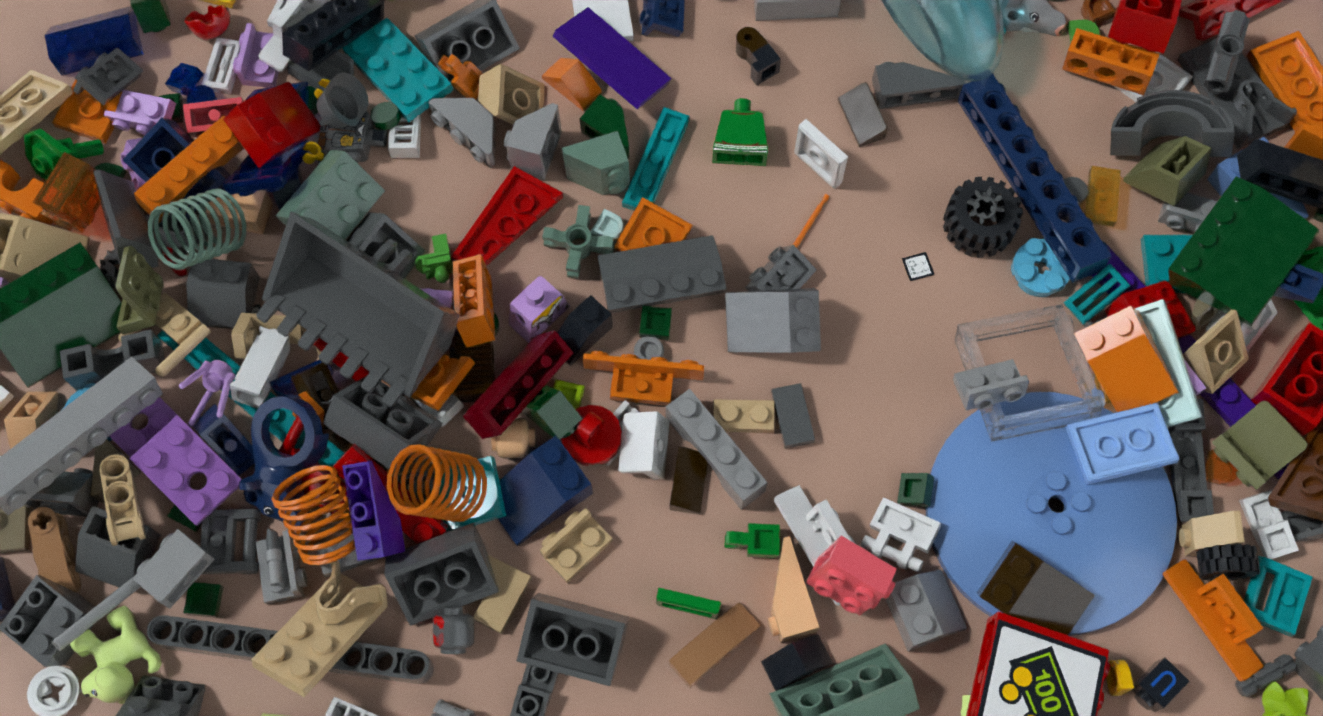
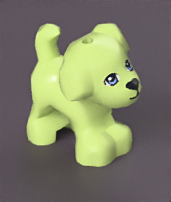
M121 606L107 615V620L111 627L118 632L122 631L120 636L102 641L88 629L70 643L71 648L81 657H87L90 654L94 655L97 663V668L85 677L81 683L82 693L85 697L98 698L106 703L117 702L124 704L135 688L132 673L125 665L130 661L144 658L148 661V673L151 674L158 671L162 665L160 655L149 645L143 632L138 630L135 616L127 606Z

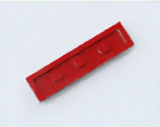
M355 443L333 465L338 472L337 474L345 480L343 465L372 461L387 491L388 472ZM392 477V484H391L392 491H393V477ZM398 482V491L401 499L404 501L401 492V484ZM406 489L408 498L412 503L409 491ZM396 510L401 520L402 531L417 544L442 535L448 528V525L441 519L413 516L411 514L406 515Z

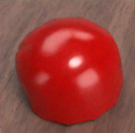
M209 5L207 14H200L194 10L185 17L184 23L196 37L205 41L213 40L220 37L228 29L231 15L228 8L224 5L217 7Z

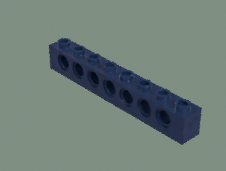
M994 74L963 84L958 103L1020 198V201L1072 283L1103 270L1111 258L1108 245L1100 239L1094 230L1093 222L1085 216L1079 207L1076 196L1071 194L1066 187L1061 173L1053 167L1048 153L1040 147L1035 139L1033 130L1025 124L1020 116L1018 107L1012 104L1007 96L1003 84L998 82Z

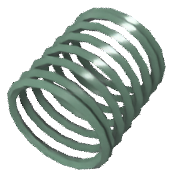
M211 189L205 193H198L196 196H189L187 199H180L176 202L157 206L151 212L148 220V236L152 248L164 264L175 270H182L188 266H194L196 263H202L205 260H211L213 257H220L222 254L238 250L243 245L247 233V223L243 210L239 203L222 189ZM213 196L221 198L233 216L235 236L230 245L231 227L228 215L223 206ZM208 200L212 201L219 208L224 218L226 227V240L224 243H222L220 220L215 210L208 203ZM232 203L234 204L235 208L237 209V211H238V213H239V216H240L241 223H242V235H241V238H240L239 241H238V239H239V227H240V225H239L237 213H236V211H235V209H234ZM194 208L199 212L200 222L194 213ZM206 208L210 211L215 221L217 238L213 234L211 223L206 215ZM186 211H187V213L190 215V221H191L192 227H191V225H190L188 219L186 218V213H185ZM162 212H164L163 229L167 241L172 249L185 261L174 257L162 240L158 221ZM169 213L172 214V226L176 238L189 253L188 256L178 249L171 237L168 228ZM177 219L180 221L183 227V230L189 242V247L181 237L177 225ZM153 220H154V233H155V235H156L158 244L160 245V247H161V249L163 250V252H164L173 262H175V263H177V264H174V263L168 261V260L162 255V253L160 252V250H159V248H158V246H157V244H156L154 235H153ZM193 230L200 240L199 245L195 242ZM203 230L208 236V242L204 239Z

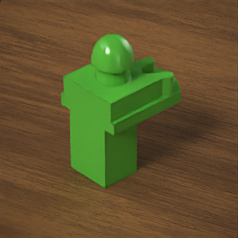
M446 233L432 236L434 253L418 256L415 260L418 272L426 274V279L435 277L439 283L447 282L449 274L453 273V262Z

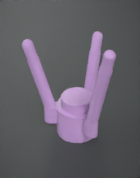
M214 360L211 363L204 361L197 371L179 384V388L184 389L202 376V384L207 389L188 422L189 427L194 426L213 392L222 390L216 415L218 418L223 416L230 384L235 378V374L227 363L220 360Z

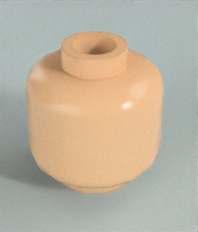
M516 418L501 436L491 437L492 451H497L498 456L503 459L525 458L529 454L530 447H536L535 428L529 429L526 419Z

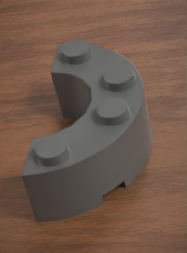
M1165 90L1149 93L1137 98V102L1130 107H1123L1115 117L1111 128L1110 155L1140 156L1142 148L1149 141L1161 136L1173 135L1187 136L1211 147L1210 157H1232L1235 133L1233 121L1223 107L1218 108L1211 104V99L1204 95L1182 90Z

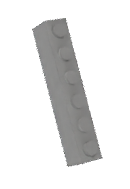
M131 356L0 457V508L7 515H10L16 509L24 506L37 492L49 486L65 470L76 465L93 448L103 444L107 437L121 426L127 425L144 408L152 405L163 394L155 377Z

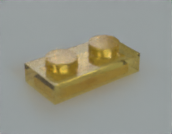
M1091 166L1088 175L1085 216L1093 224L1112 227L1116 224L1121 170Z

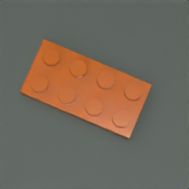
M1300 31L1251 49L1246 56L1263 83L1272 91L1275 98L1290 108H1296L1297 114L1289 123L1295 133L1302 124L1323 125V67Z

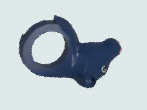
M295 394L280 395L270 398L260 405L252 418L251 424L255 472L252 476L239 481V489L244 490L243 494L247 503L256 506L263 515L283 522V518H280L278 514L279 509L275 508L271 500L275 489L291 475L313 467L322 458L328 444L329 434L323 433L319 416L313 406L301 399V396ZM281 408L293 411L299 416L304 425V444L295 455L282 453L275 447L270 437L269 427L271 419L275 412ZM299 479L286 488L280 495L279 501H282L289 492L302 484V480ZM304 489L297 493L295 496H293L289 501L302 497L304 495ZM301 510L293 511L290 516H296ZM305 520L298 521L295 526H300Z

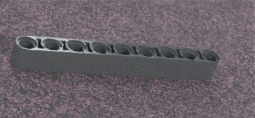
M167 615L153 618L147 627L149 639L163 648L249 661L257 654L254 652L255 642L265 638L267 644L278 632L275 630ZM171 625L172 632L170 636L162 640V630L166 626ZM202 629L203 637L201 641L193 644V634L197 630ZM229 634H234V643L228 648H223L224 638ZM355 642L328 672L423 684L432 677L434 665L423 652L418 650ZM354 651H360V662L355 666H348V656ZM386 655H391L393 657L392 666L385 671L379 670L378 663L380 659ZM416 660H424V670L418 675H412L410 673L411 664Z

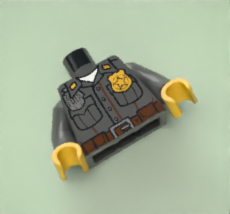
M321 79L318 84L326 88L330 80ZM318 88L314 91L315 97L317 99L323 93V91ZM367 110L359 123L354 127L346 126L341 129H335L328 124L321 126L317 143L309 141L303 147V150L312 153H305L302 157L303 161L307 164H312L315 160H318V163H320L330 150L345 151L357 163L365 162L369 158L371 146L386 147L387 131L374 129V124Z

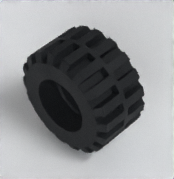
M981 176L975 177L973 183L968 179L964 181L962 187L959 185L955 189L944 213L943 221L945 222L943 228L944 232H948L947 239L949 242H956L954 247L958 251L963 248L966 250V255L971 256L972 253H977V258H983L985 253H988L989 257L996 255L997 251L1002 252L1006 249L1007 245L1013 240L1023 215V208H1019L1021 204L1020 198L1013 197L1015 191L1012 187L1007 189L1005 188V182L1000 180L999 183H996L992 177H988L985 181ZM992 186V193L995 196L1003 194L1002 199L998 201V205L1004 206L1005 209L1004 212H995L997 224L983 226L974 222L969 216L968 211L974 209V206L969 205L967 201L971 198L977 199L975 195L977 188L983 193L987 192L988 188ZM981 199L982 202L979 208H986L988 211H991L990 208L993 202H985L984 199Z

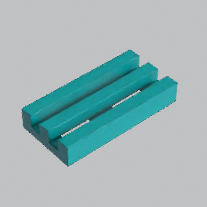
M1109 264L1064 301L1063 304L1084 326L1086 322H1089L1130 288V285ZM1109 273L1113 276L1077 308L1073 305ZM1117 282L1120 284L1116 290L1086 315L1081 313Z

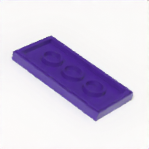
M589 7L557 28L552 36L637 110L664 89L672 79Z

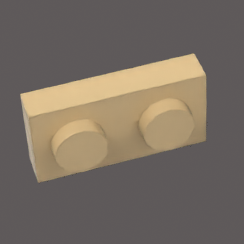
M714 399L713 417L725 432L774 433V400Z

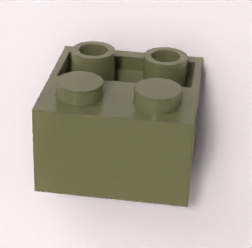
M1187 136L1156 145L1124 177L1123 182L1175 206L1206 174L1211 147Z

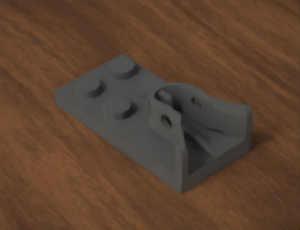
M1217 38L1179 56L1178 62L1187 73L1193 76L1191 81L1199 93L1210 98V103L1216 107H1223L1230 115L1235 131L1233 143L1237 149L1251 144L1255 139L1267 137L1286 128L1297 114L1296 108H1290L1274 97L1272 91L1262 83L1242 52L1239 55L1229 91L1219 94L1208 92V89L1203 84L1210 64V55L1215 47Z

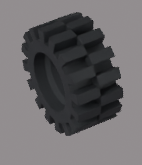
M1225 544V546L1216 545L1213 548L1206 547L1196 552L1200 579H1210L1212 581L1223 573L1227 579L1237 580L1238 578L1246 579L1260 574L1256 546Z

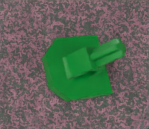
M41 128L24 135L25 156L36 174L67 197L74 193L73 168L78 166L77 159L102 155L104 153L103 144L99 139L73 144L71 138L56 140Z

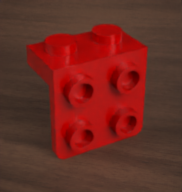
M1167 281L1124 293L1104 310L1107 317L1129 306L1138 308L1163 299L1166 302L1177 339L1188 336L1195 331L1192 320L1174 289Z

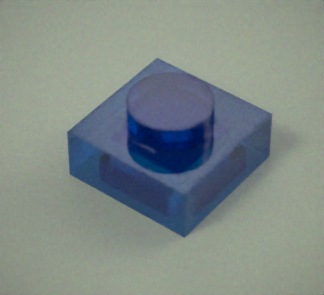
M180 63L179 66L172 70L165 85L173 92L188 96L204 76V73L198 67Z

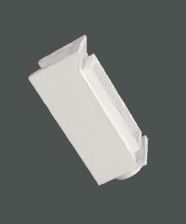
M261 326L259 328L260 335L256 336L235 377V381L230 384L232 400L255 408H259L266 401L290 353L289 336L284 337L278 333L277 329H267Z

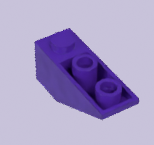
M372 461L343 465L357 561L405 552L401 520L389 500L388 493Z

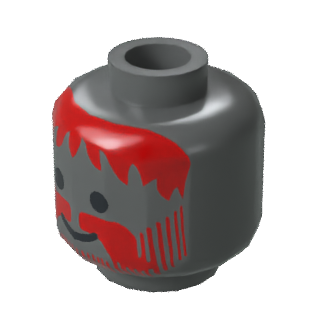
M444 607V613L434 616L432 642L435 647L440 648V653L463 654L466 653V648L474 644V617L469 613H463V607Z

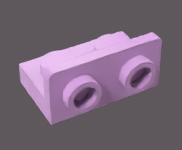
M247 23L245 32H242L240 35L239 56L234 59L233 70L242 85L273 88L276 86L279 71L259 60L258 54L274 34L257 32L252 23Z
M123 90L116 112L105 110L103 116L113 121L112 126L118 129L129 131L130 128H135L137 132L146 135L161 117L172 118L176 103L166 98Z

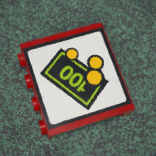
M998 611L987 619L966 716H1097L1104 703L1102 687L1103 681L1108 676L1110 670V663L1107 661L1109 650Z

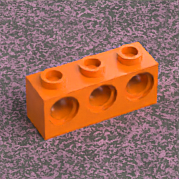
M1076 28L1062 70L1144 95L1160 54L1149 52L1127 43L1121 44L1114 39Z
M482 255L453 261L454 311L459 314L456 327L466 348L494 341L493 285Z

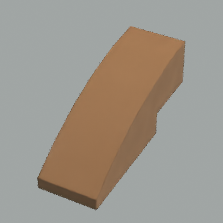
M739 602L669 660V665L684 683L691 688L711 669L718 666L758 630L761 625Z

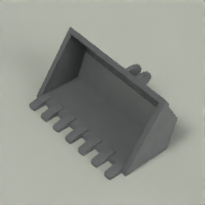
M290 212L262 296V300L265 303L256 314L257 319L266 323L277 311H280L286 317L277 327L278 333L287 337L298 324L307 330L298 341V346L308 351L319 338L328 343L319 355V360L326 365H329L339 352L349 357L340 369V374L347 379H350L360 366L364 367L369 371V374L361 383V388L367 393H371L382 380L389 384L391 387L382 398V402L388 407H393L403 394L410 398L417 390L421 381L451 346L459 314L399 275L410 262L413 256L412 252L405 248L389 266L384 264L391 254L394 253L397 242L392 239L387 240L371 257L316 220L300 216L296 212Z

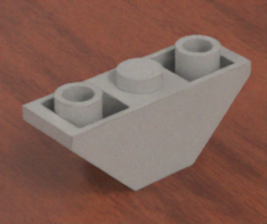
M432 98L428 103L432 113L430 117L433 122L440 128L443 126L447 128L457 144H465L476 161L479 163L484 161L492 168L495 165L496 128L493 115L474 98Z

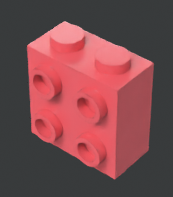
M841 535L817 558L806 583L812 586L818 594L830 597L840 603L846 611L860 616L869 608L875 609L881 598L887 599L896 584L892 579L897 569Z

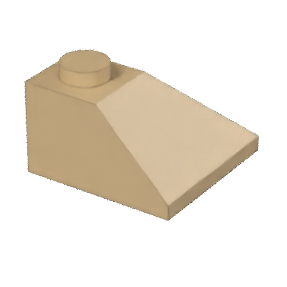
M499 64L480 75L478 101L495 117L514 125L516 120L544 107L545 84L508 66Z

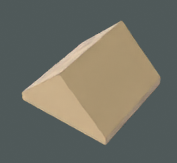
M1230 310L1183 354L1185 361L1205 385L1207 393L1213 394L1249 360L1237 310Z

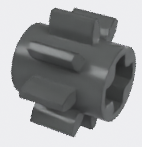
M992 186L988 188L987 192L983 193L977 188L975 190L977 199L971 198L967 201L969 205L974 206L969 216L977 215L980 217V224H983L987 218L996 222L997 216L995 212H1004L1005 209L1004 206L998 205V201L1002 199L1003 194L995 196L992 193ZM981 199H984L985 202H993L990 208L991 211H988L986 208H979L982 202Z

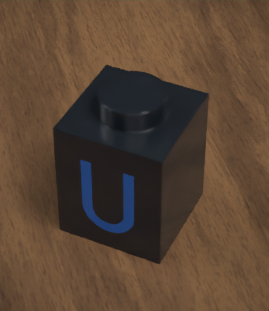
M1164 657L1156 661L1133 684L1134 689L1132 691L1136 694L1134 697L1142 707L1156 712L1164 709L1190 681Z

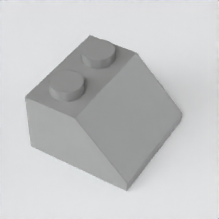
M549 104L516 120L512 131H507L504 147L507 148V160L510 162L511 170L515 166L539 180H545L562 133L558 104Z
M941 570L916 574L896 582L892 593L885 599L908 652L967 629Z

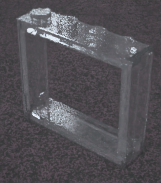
M1063 304L958 324L955 344L965 371L986 366L977 341L1054 327L1083 398L1082 401L1004 416L1000 403H995L988 408L981 409L980 412L991 442L1066 427L1067 424L1100 417L1103 406H1105V397L1102 390L1097 389L1094 381L1095 374L1085 360L1084 353L1074 335L1072 317L1066 314Z

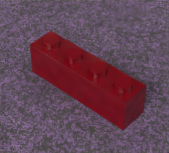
M555 330L536 335L462 417L481 439L501 436L569 359L573 351Z

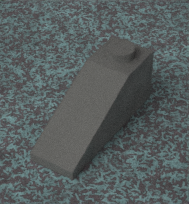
M884 62L877 65L872 77L879 109L958 99L963 84H966L965 79L905 62Z

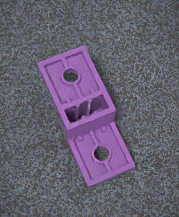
M158 397L152 405L138 413L145 414L148 417V424L145 428L141 430L134 429L131 420L127 425L121 426L111 434L110 437L130 457L129 459L198 526L239 488V481L242 479ZM196 473H203L207 478L206 485L200 490H194L190 486V478Z

